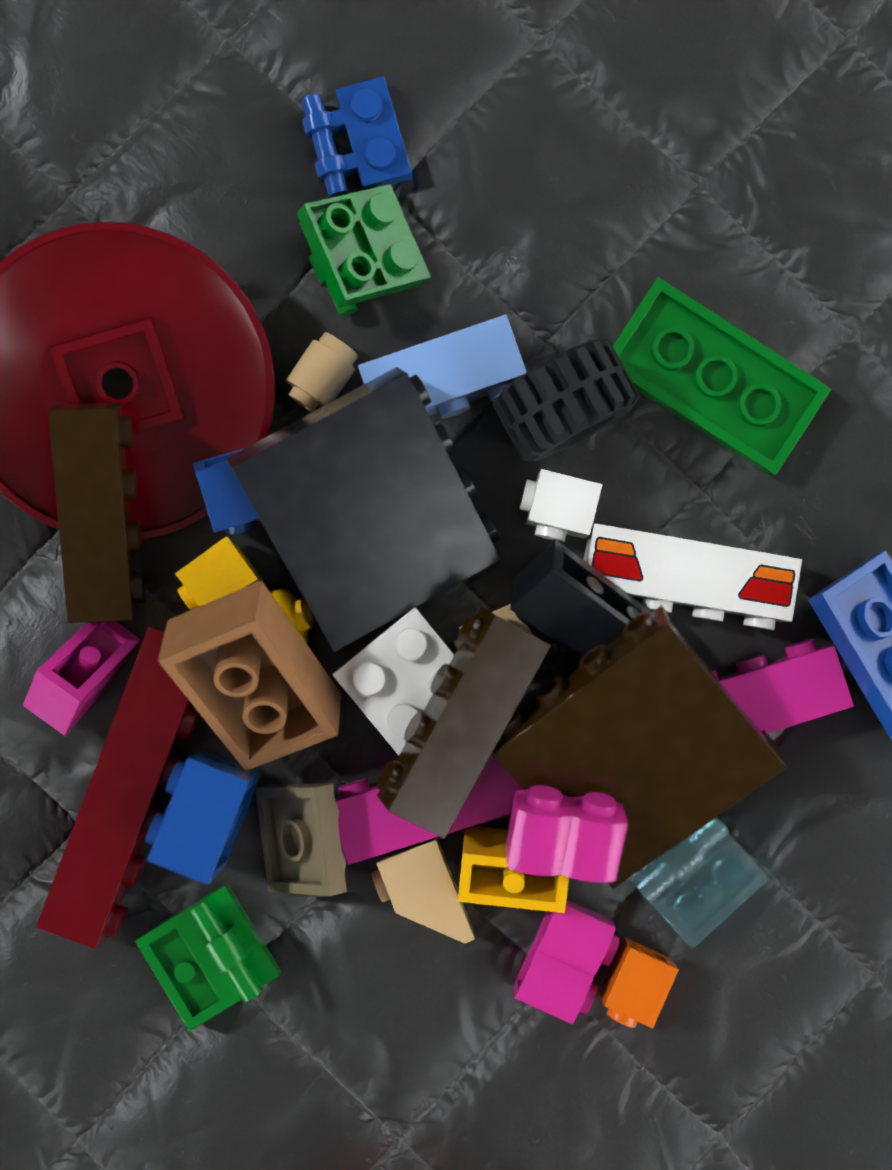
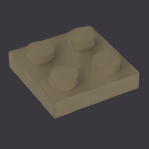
M288 784L255 788L268 892L328 897L347 892L344 874L346 863L341 851L338 827L339 808L334 796L333 784Z

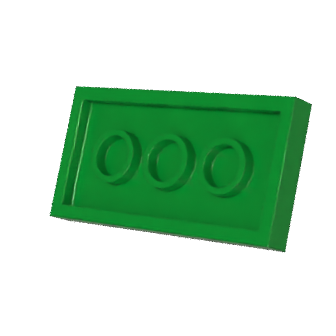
M657 277L613 345L615 352L638 392L771 478L777 475L832 390L821 381L659 277Z

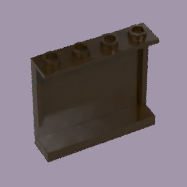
M662 605L652 613L642 612L626 624L621 636L607 646L601 644L592 648L582 657L578 668L563 679L558 676L549 680L537 692L535 700L521 710L516 708L492 752V755L524 790L536 785H544L557 789L562 795L567 797L584 796L590 792L607 794L613 797L616 802L623 804L628 825L616 881L607 882L612 889L788 768L776 742L765 729L760 731L671 624L667 611Z

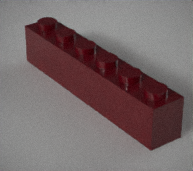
M148 626L36 928L93 949H97L109 936L116 938L123 925L128 908L122 906L121 902L127 886L134 888L140 879L146 862V858L139 856L154 817L158 812L164 814V809L158 807V803L178 761L182 762V759L176 758L183 738L190 740L200 717V713L158 662L165 629L160 627Z

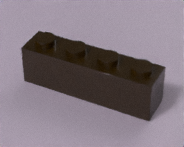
M121 402L55 405L48 411L68 623L133 620L138 607L137 603H145V578L143 572H135L133 552H141L142 541L140 522L131 521L129 501L137 500L135 468H126L125 448H133L131 415L122 416Z
M482 607L479 609L476 617L470 616L460 629L457 637V644L460 646L450 664L442 665L437 671L430 688L433 695L423 713L417 712L410 720L404 734L406 744L397 760H391L387 763L378 781V789L380 791L377 797L389 812L445 839L551 646Z

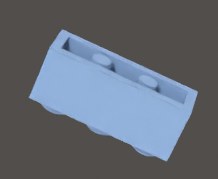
M507 314L358 365L364 384L395 367L407 372L409 377L416 374L422 381L431 399V403L425 406L428 415L439 412L441 418H449L470 409L469 401L487 395L490 402H494L509 384L527 372Z

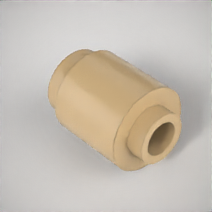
M324 332L319 341L312 340L286 378L285 382L292 387L288 396L310 412H314L318 406L323 407L334 401L354 373L353 363L358 358V354L335 336Z

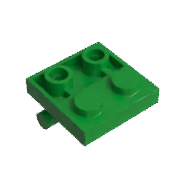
M391 184L305 203L296 213L312 252L309 256L311 265L321 287H327L340 317H346L355 313L358 310L356 303L418 287L431 278Z
M228 882L135 940V943L189 1032L241 999L244 1003L250 1001L263 991L261 989L262 986L277 978L281 973V969Z

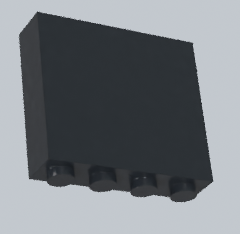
M398 367L227 458L231 469L334 652L501 560L493 545L500 540L493 523L486 513L479 516L471 501L472 498L477 496V491L470 477L463 468L456 471L448 453L455 450L450 436L441 422L433 425L425 409V406L431 403L425 386L416 374L409 377L407 372Z

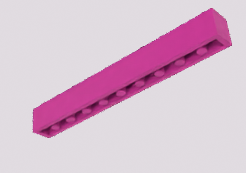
M815 639L785 647L787 656L768 662L765 654L735 663L737 672L718 677L716 670H710L760 731L765 729L767 733L854 707L835 646H817ZM492 753L447 834L511 814L515 791L524 789ZM368 778L338 787L340 796L335 797L339 808L338 827L340 842L347 865L439 837L389 812L377 797L380 791L378 784L370 786Z

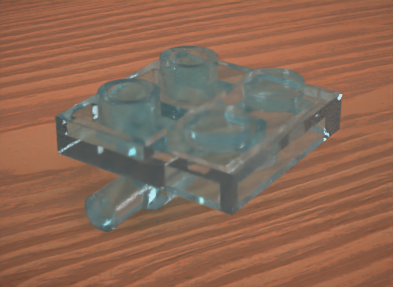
M717 817L629 878L691 949L695 948L770 879L728 833V828Z

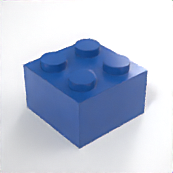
M207 749L187 757L184 763L178 761L166 786V792L173 794L169 806L164 814L160 812L156 814L146 836L145 843L153 845L147 861L209 885L226 867L263 771L255 768L245 771L238 761Z

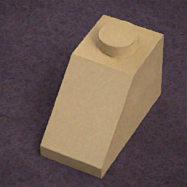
M438 837L378 856L376 864L379 870L371 874L382 902L391 900L396 914L460 942L467 943L475 940L474 928L463 902H458L459 890Z

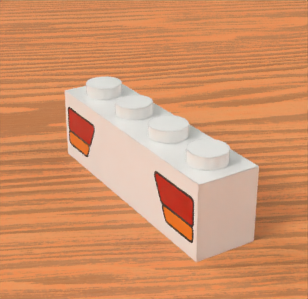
M596 523L592 525L590 536L587 537L583 559L631 597L642 598L641 604L649 610H656L662 605L668 613H672L673 604L693 607L692 617L723 622L724 613L744 616L743 626L765 630H774L776 622H792L802 559Z

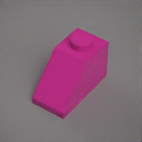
M116 621L87 622L36 670L23 706L66 736L97 704L137 649L141 639Z

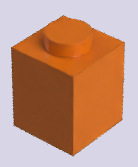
M623 937L598 993L604 1007L608 1008L606 1014L613 1020L631 1028H635L639 1022L653 1029L679 971L672 959Z

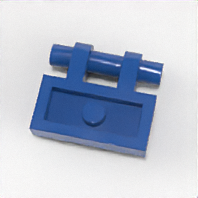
M384 76L335 89L340 108L335 111H325L320 94H310L301 99L305 117L302 119L306 137L313 141L318 158L314 165L318 180L325 182L329 198L348 194L345 177L359 174L363 190L389 184L394 185L413 179ZM346 131L352 153L342 156L337 154L332 135Z

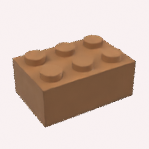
M262 580L167 620L158 662L245 771L339 735L341 692Z

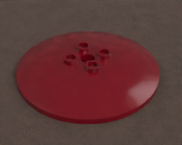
M94 222L63 227L27 242L0 262V492L28 515L59 530L48 411L55 405L121 402L122 416L131 415L133 448H125L126 468H135L137 500L129 501L131 521L140 522L141 540L172 533L207 516V508L193 463L247 448L262 440L268 435L273 415L275 377L268 339L255 309L240 286L219 264L191 244L171 234L129 223ZM121 368L131 375L133 389L129 395L115 397L106 390L104 376L108 370Z

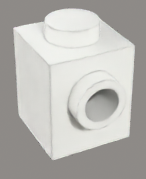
M541 469L537 480L527 479L519 509L528 511L525 524L536 527L534 535L553 541L565 542L566 534L582 539L590 536L603 484Z

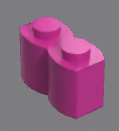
M536 785L526 790H516L505 846L507 868L539 876L562 874L587 882L605 883L616 881L628 825L623 804L616 802L613 797L599 792H590L584 796L567 797L562 795L557 789L544 785Z
M566 899L565 913L546 911L535 940L513 987L514 998L572 1025L579 1012L586 1015L593 1005L598 990V985L592 983L593 978L601 964L606 967L610 965L619 945V937L614 935L616 927L612 919Z

